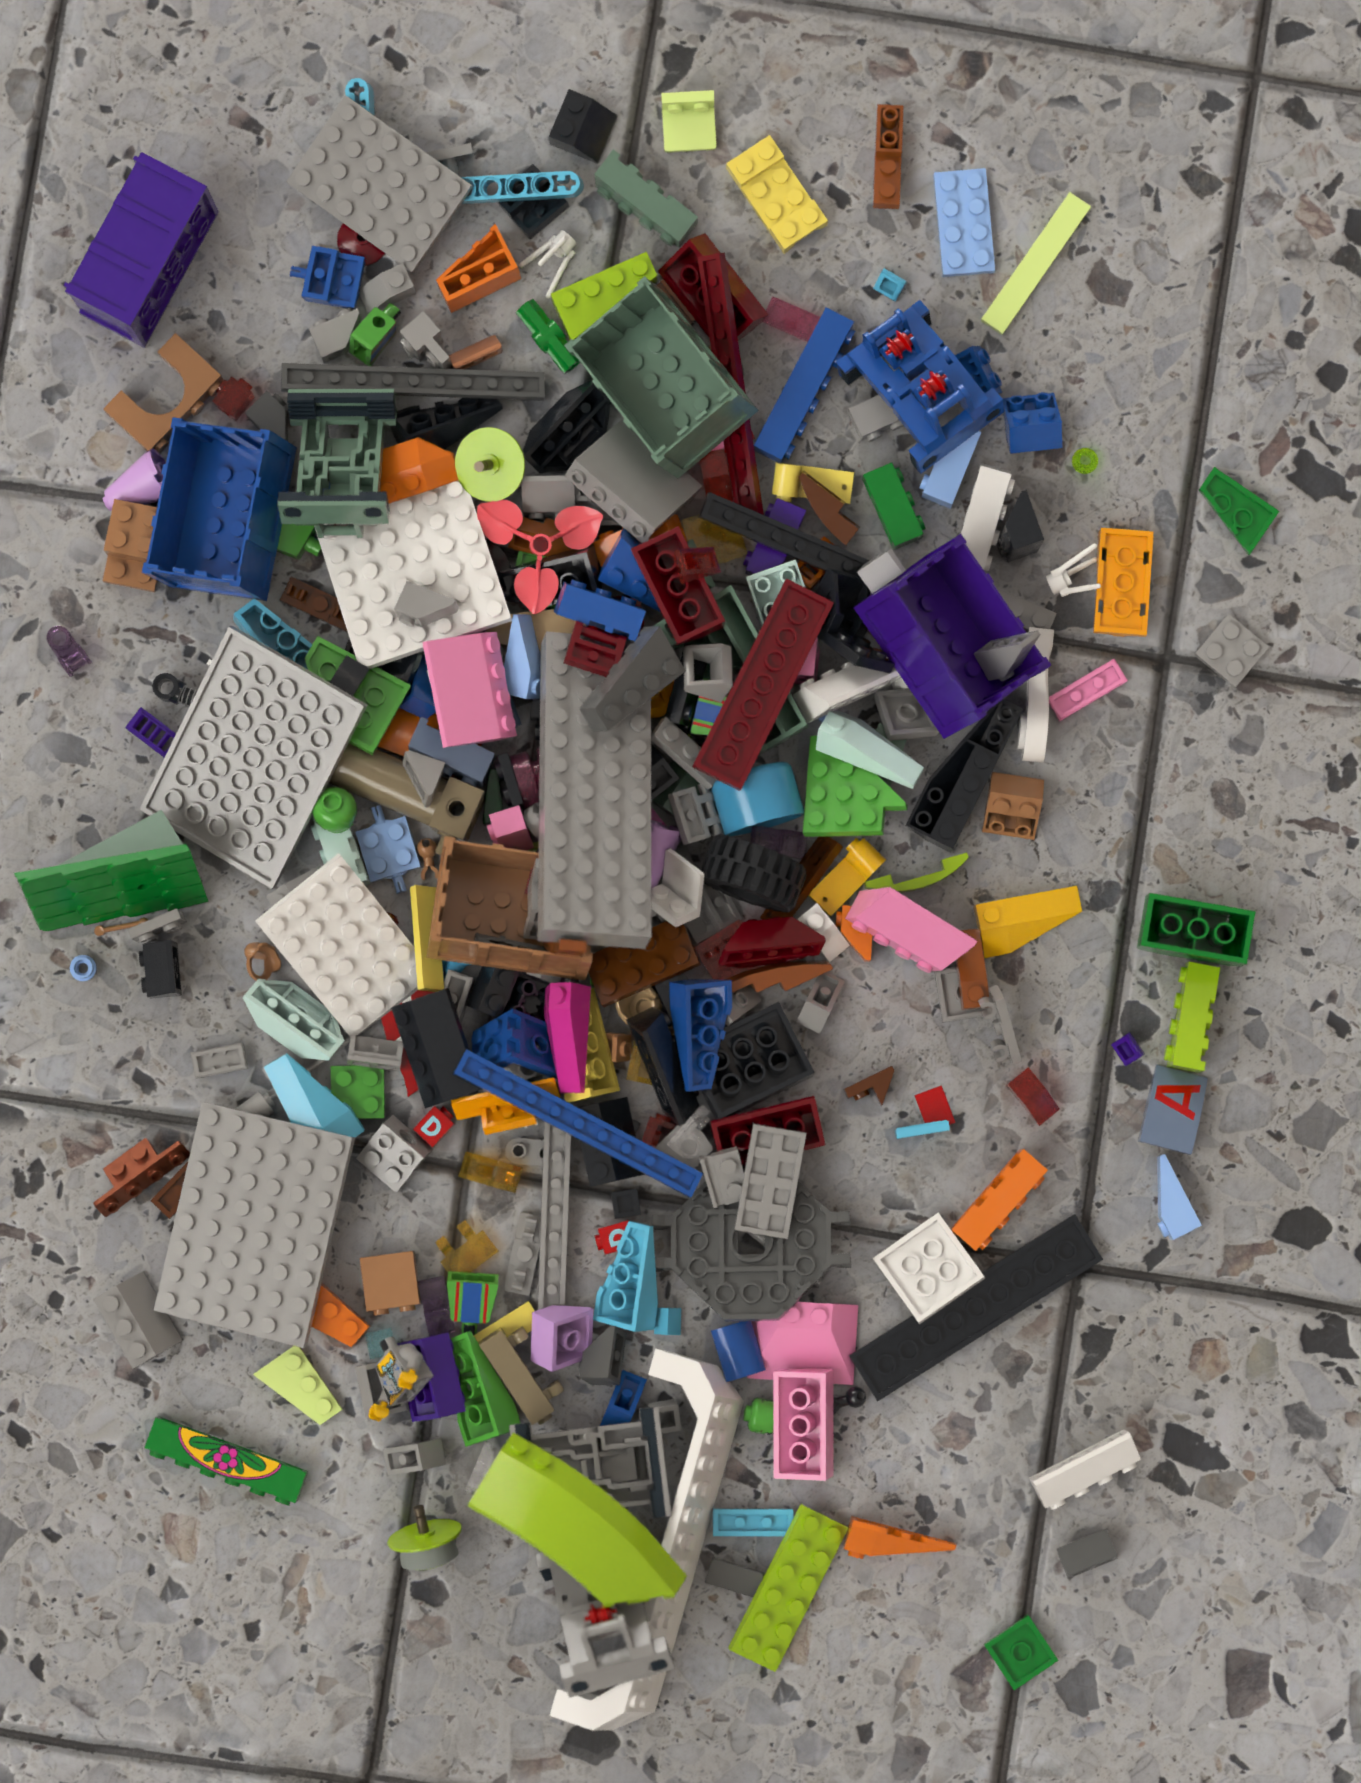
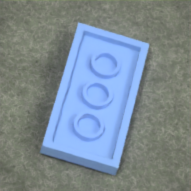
M986 168L934 172L942 277L995 273Z

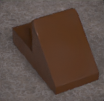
M893 1066L843 1089L847 1099L854 1097L855 1101L869 1095L868 1089L872 1088L880 1106H882L894 1073Z

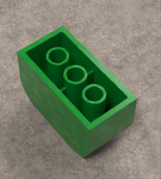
M1149 893L1145 896L1137 949L1213 964L1241 967L1246 965L1248 961L1256 911Z

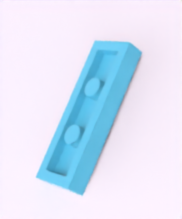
M713 1508V1536H785L793 1520V1509Z

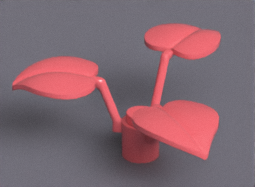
M508 500L480 503L477 507V518L484 535L490 541L505 545L511 541L514 533L528 540L531 552L537 555L536 569L526 567L516 575L514 580V590L518 599L532 614H538L547 608L558 591L559 581L555 571L550 568L541 569L542 556L550 551L551 542L563 536V542L567 547L575 550L585 549L594 542L603 519V514L595 509L585 506H571L563 509L555 518V526L560 531L559 533L551 537L545 534H537L532 537L517 530L522 524L523 516L520 508L515 503Z

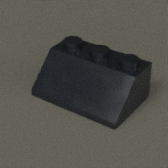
M1027 490L1021 491L999 537V542H997L1001 557L1006 556L1007 562L1037 553L1044 541Z
M628 1097L578 1107L637 1138ZM580 1140L590 1187L645 1175Z

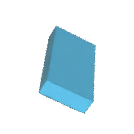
M943 1120L896 1128L895 1136L896 1139L949 1131V1121Z

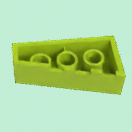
M647 252L551 293V301L569 341L571 339L575 340L638 286L637 282L644 276L654 284L657 283V274Z
M1187 962L1185 967L1181 966L1178 976V982L1182 983L1180 993L1176 992L1173 1008L1177 1009L1175 1019L1171 1018L1168 1034L1172 1035L1171 1045H1166L1164 1060L1167 1061V1067L1196 1073L1205 1071L1206 1062L1201 1061V1056H1205L1208 1050L1209 1039L1208 1035L1205 1034L1212 1024L1213 1009H1210L1216 999L1220 967L1195 962Z

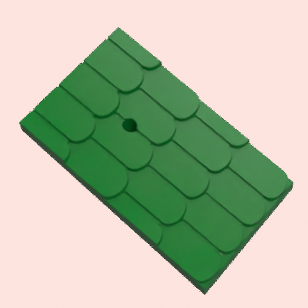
M162 810L57 866L14 873L38 928L43 931H53L81 923L86 926L122 916L136 917L167 909L169 912L176 908L181 909L209 902L190 849L181 842Z

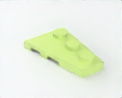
M291 1347L253 1374L319 1425L343 1410L301 1347Z

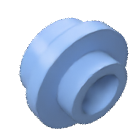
M79 955L71 961L70 973L76 980L88 981L96 974L97 966L90 956ZM83 963L88 965L86 973L79 971V966Z

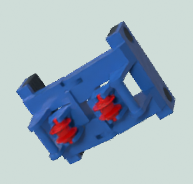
M918 300L904 312L899 308L896 309L893 316L870 333L866 331L862 334V343L837 360L836 364L839 375L848 386L863 376L884 402L893 409V413L917 442L915 446L909 449L911 463L922 474L1005 411L1003 399L997 391L991 388L984 393L952 351L944 345V342L930 327L932 323L929 309L921 300ZM882 356L887 360V362L892 366V368L895 371H893L890 368V366L883 360ZM959 403L964 411L941 427L938 417Z

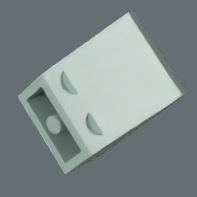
M796 560L746 577L761 627L786 578L805 587Z

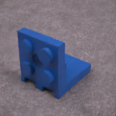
M511 1009L473 1031L471 1038L472 1052L501 1068L515 1063L547 1077L557 1078L546 1022ZM535 1041L539 1044L541 1051L536 1047Z

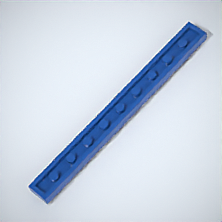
M467 1049L453 1073L689 1198L692 1197L703 1175L700 1171Z

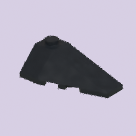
M460 398L458 403L444 404V401L435 402V407L420 409L419 405L410 406L397 411L396 426L390 427L397 444L419 437L445 450L501 411L503 407L498 399Z
M594 544L585 549H572L542 558L541 569L550 568L554 570L559 581L558 591L549 606L556 605L563 582L571 584L572 579L587 584L586 589L596 592L597 588L602 589V582L598 580L601 568ZM537 560L497 572L507 602L522 603L515 593L514 580L522 569L526 567L536 569Z

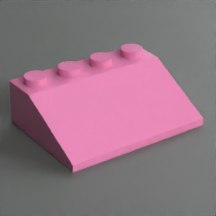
M497 632L477 633L422 642L443 748L494 742L517 736Z
M891 887L859 891L845 918L853 923L852 927L861 933L868 932L874 936L873 940L876 943L885 947L891 946L896 950V955L906 960L912 959L917 962L916 966L920 970L927 973L942 971L974 947L977 942L972 937Z

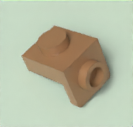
M605 1032L612 1062L630 1061L632 1053L631 1034Z

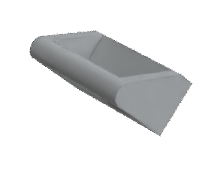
M719 643L689 645L683 648L684 690L691 694L722 702L733 686L731 646ZM694 659L710 663L711 680L695 681Z
M378 1362L355 1367L366 1420L370 1419L368 1414L371 1406L376 1404L369 1370L376 1368ZM408 1402L398 1404V1407L389 1408V1415L409 1410Z

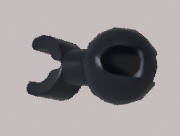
M852 1387L848 1389L844 1396L838 1398L833 1396V1402L839 1403L835 1406L833 1415L838 1412L839 1408L848 1405L853 1408L863 1406L866 1401L864 1390L860 1387ZM859 1392L864 1393L863 1399L858 1397Z

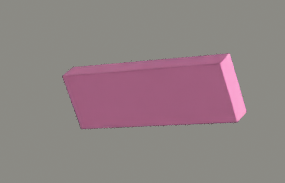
M1112 659L1049 697V706L1060 722L1123 685L1128 680L1116 660Z

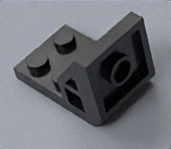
M827 568L816 594L834 602L817 637L855 666L891 673L895 664L886 658L887 653L870 646L871 642L864 638L868 628L853 608L870 596V590L860 576Z

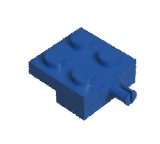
M312 246L307 269L291 266L290 277L305 279L302 291L304 301L354 310L357 306L366 259L361 256L339 253L335 249Z

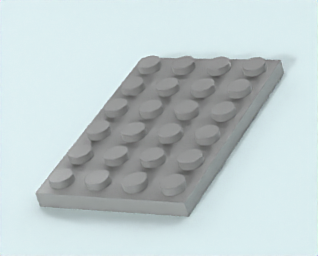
M346 95L286 181L400 264L403 263L405 268L412 273L416 271L474 187Z

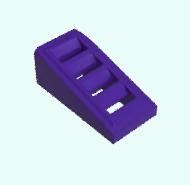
M142 707L139 708L125 727L164 758L170 746L166 751L162 750V747L170 737L174 738L176 735L175 732ZM146 717L148 721L138 732L136 730L137 726ZM155 724L157 727L154 729L151 735L148 738H146L144 735L151 728V726ZM163 730L166 732L157 745L154 744V740Z

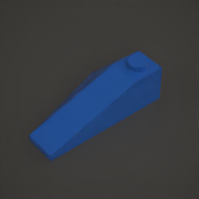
M689 979L670 981V1011L685 1090L689 1092L711 1089L719 1061L717 1053L721 1039L724 1040L726 1033L724 1031L727 1015L731 1014L732 980Z

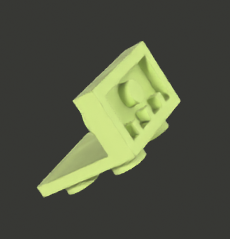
M714 90L661 93L664 151L715 150Z

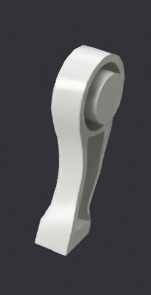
M1029 627L1028 632L1039 631L1040 636L1035 646L1042 656L1046 657L1049 661L1053 647L1054 630ZM1048 668L1027 680L1025 715H1020L1017 749H1022V761L1044 762L1049 720Z

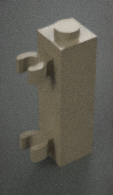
M522 1326L507 1336L500 1327L480 1340L479 1346L531 1424L534 1425L538 1422L541 1425L552 1417L551 1413L555 1411L550 1399L562 1393L564 1388L557 1379L542 1390L514 1348V1346L529 1338L527 1332Z

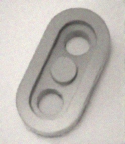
M514 1138L506 1146V1156L514 1164L543 1167V1158L540 1156V1151L543 1149L544 1140ZM516 1146L523 1147L524 1152L521 1156L514 1154Z

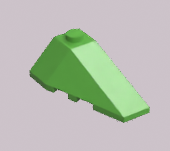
M469 1331L450 1338L453 1343L455 1364L459 1369L461 1391L465 1396L466 1411L457 1413V1420L465 1447L510 1433L509 1425L520 1423L515 1403L480 1348L474 1335Z

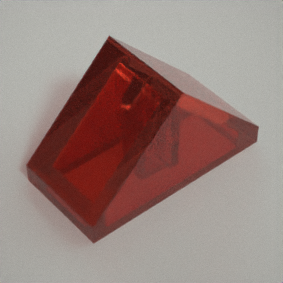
M714 547L677 549L674 552L673 559L681 584L721 572Z

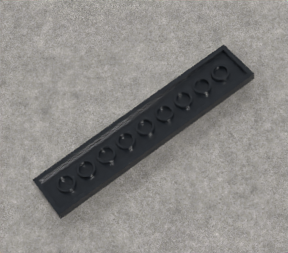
M1073 1214L982 1271L985 1277L984 1280L920 1325L912 1315L849 1355L875 1399L879 1401L1099 1263L1103 1258L1076 1215Z

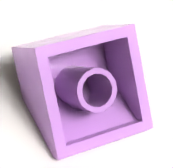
M551 1305L532 1312L530 1361L551 1372L582 1361L583 1351L592 1344L593 1308Z

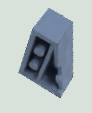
M421 717L409 742V750L445 762L443 776L451 777L454 775L461 778L462 782L471 786L483 787L495 760V753L477 744L443 748L440 730L428 726L429 720Z

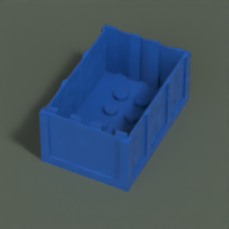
M172 417L170 428L173 430L166 464H163L162 468L163 480L156 516L152 518L151 526L153 531L147 561L143 564L142 573L172 588L267 601L282 527L278 509L279 492L289 491L297 447L271 430L260 429V431L192 423L182 418Z

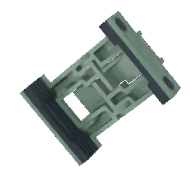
M288 389L287 402L290 425L302 426L296 492H279L278 509L281 523L295 524L296 526H315L318 538L334 535H357V538H363V525L389 524L390 510L387 493L380 492L385 426H396L397 410L394 389ZM328 425H359L358 438H329Z

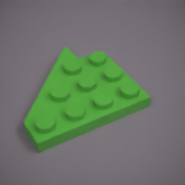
M317 636L305 657L307 670L330 682L346 655L356 661L357 659L355 655ZM378 667L369 669L367 676L354 696L367 704V707L349 743L373 756L411 689V685Z
M810 736L803 822L804 836L883 835L885 811H906L908 809L906 802L877 774L817 751V736Z

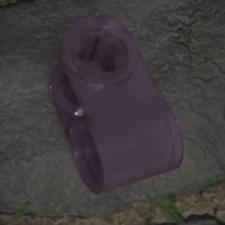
M54 626L48 631L47 642L70 677L74 676V672L85 664L90 665L92 663L85 650L65 627ZM59 632H64L66 634L65 643L60 646L55 645L53 642L54 636Z

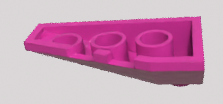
M573 982L550 983L545 990L544 1017L559 1091L563 1094L584 1093L591 987Z

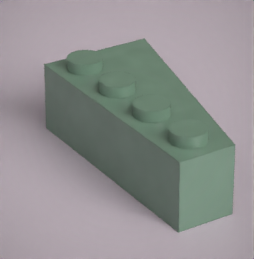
M613 149L594 174L596 192L608 201L611 198L619 204L617 207L626 215L630 216L633 214L639 218L638 222L645 229L657 231L661 234L659 237L669 246L675 244L680 248L698 224V217L673 196L668 195L665 198L663 196L664 191L653 180L644 181L639 169L631 163L624 165L618 160L620 154Z

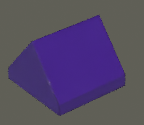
M1131 1032L1111 1044L1125 1066L1145 1054Z

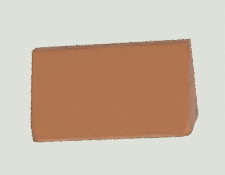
M492 335L449 355L453 369H468L501 354L503 350L497 337Z

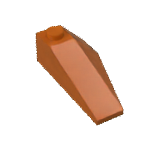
M851 1516L843 1548L849 1550V1556L863 1559L864 1555L880 1556L953 1551L956 1549V1544Z

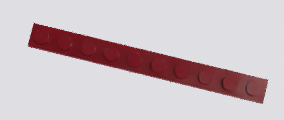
M725 253L697 257L711 351L746 394ZM749 418L725 439L734 503L764 515Z

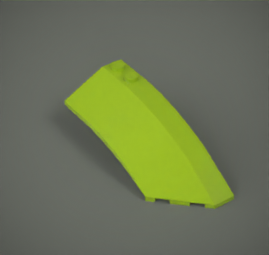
M512 1433L468 1503V1507L513 1532L561 1566L603 1604L602 1608L612 1607L614 1603L627 1602L628 1604L647 1602L650 1598L663 1597L664 1599L674 1598L687 1578L685 1572L649 1530L608 1493L560 1459L515 1433Z

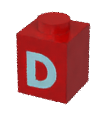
M434 1106L413 1130L434 1148L455 1125L451 1121L454 1115L444 1106L440 1109Z
M629 1220L599 1228V1234L594 1235L598 1251L604 1250L605 1255L616 1252Z

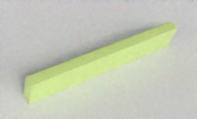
M1071 192L1068 193L982 317L981 321L999 334H1004L1091 208L1090 205Z

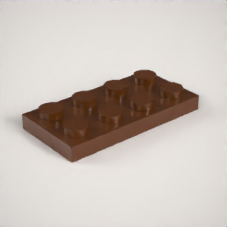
M666 921L651 928V939L645 949L609 946L593 953L592 963L588 972L600 1003L605 1008L696 968L701 964L685 924L674 927Z

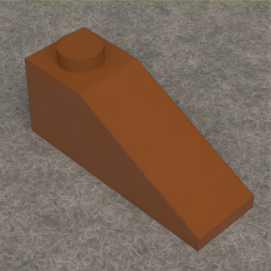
M979 928L960 930L977 941L974 947L956 959L961 1010L979 1009L981 1007L978 1000L983 997H989Z

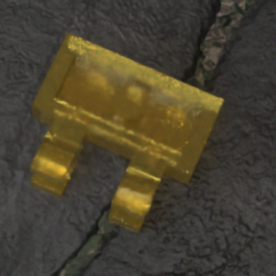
M466 1219L457 1225V1228L467 1240L455 1250L444 1235L435 1241L436 1245L446 1256L440 1263L447 1272H472L499 1251L484 1230L476 1234Z

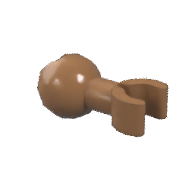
M424 838L417 844V853L423 858L424 868L421 872L422 880L426 879L425 873L428 870V866L435 872V878L438 879L439 870L434 866L433 858L436 855L437 844L430 838ZM424 840L430 841V845L428 847H425L423 845Z

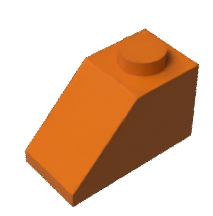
M842 905L841 911H836L835 925L840 927L841 934L865 962H870L873 935L868 932L861 933L852 927L853 923L845 919L852 906Z

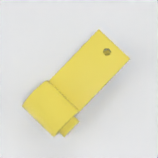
M775 463L772 494L777 495L776 499L779 498L786 502H792V497L807 498L799 478L800 474L805 471L848 504L851 503L854 472Z

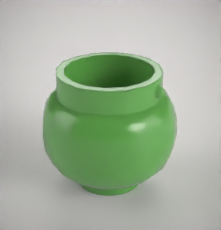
M330 787L322 793L312 813L316 823L321 828L332 833H342L353 825L357 815V804L352 794L347 790L339 787Z

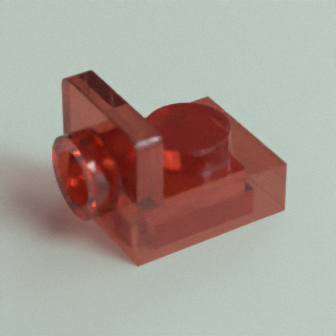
M656 1113L655 1118L650 1116L642 1142L650 1146H657L661 1131L657 1130L658 1125L671 1130L674 1129L675 1125L670 1123L671 1119L658 1113Z

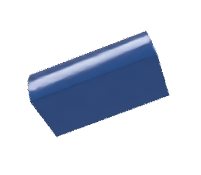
M741 1321L711 1331L726 1382L766 1370L751 1321Z

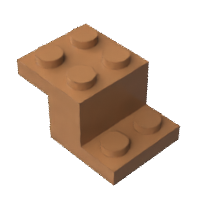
M114 499L104 545V552L108 555L103 576L104 583L156 592L158 581L143 574L142 569L144 562L146 563L153 531L151 523L153 516H156L157 507Z

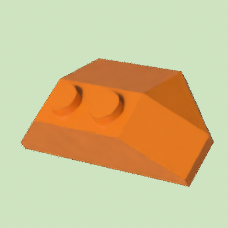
M419 437L383 449L380 492L387 493L388 504L458 480L454 453Z

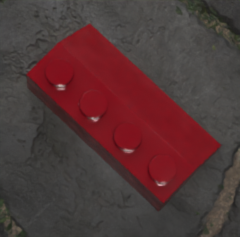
M704 233L689 239L658 270V273L709 337L697 257L720 253V251ZM726 260L739 341L753 331L769 314Z
M679 526L630 549L677 645L700 639L724 627L725 619Z
M815 1096L710 1121L716 1150L721 1151L737 1146L742 1166L746 1165L753 1123L806 1132L803 1151L826 1145Z

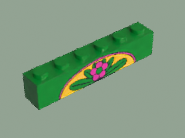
M160 1416L155 1417L144 1447L150 1450L149 1455L162 1460H164L165 1456L175 1459L174 1464L189 1469L190 1465L200 1468V1474L214 1478L215 1474L225 1477L224 1482L235 1487H240V1484L251 1487L250 1492L260 1496H265V1493L276 1496L275 1501L290 1506L291 1502L296 1503L298 1501L309 1472Z

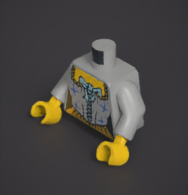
M388 1337L380 1342L385 1355L376 1364V1371L382 1385V1392L378 1404H373L368 1414L370 1419L378 1422L389 1415L388 1407L412 1401L433 1377L432 1372L423 1360V1355L417 1351L416 1347L411 1343L398 1346L394 1337Z

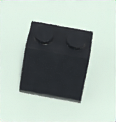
M568 89L549 134V143L554 147L598 164L618 115L593 98Z
M164 940L142 944L143 951H139L140 967L145 968V977L141 978L142 992L147 993V998L150 999L182 996L178 943L173 940Z

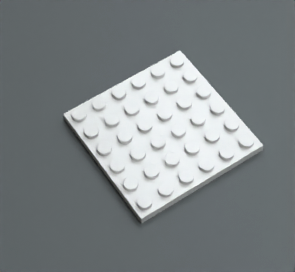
M459 480L389 503V524L363 525V538H357V535H334L318 538L356 659L359 663L370 669L424 651L422 642L475 634L512 621L483 530L477 518L472 497L462 487ZM407 581L455 599L459 607L457 613L423 627L416 624L413 626L403 624L398 620L399 617L396 615L394 608Z

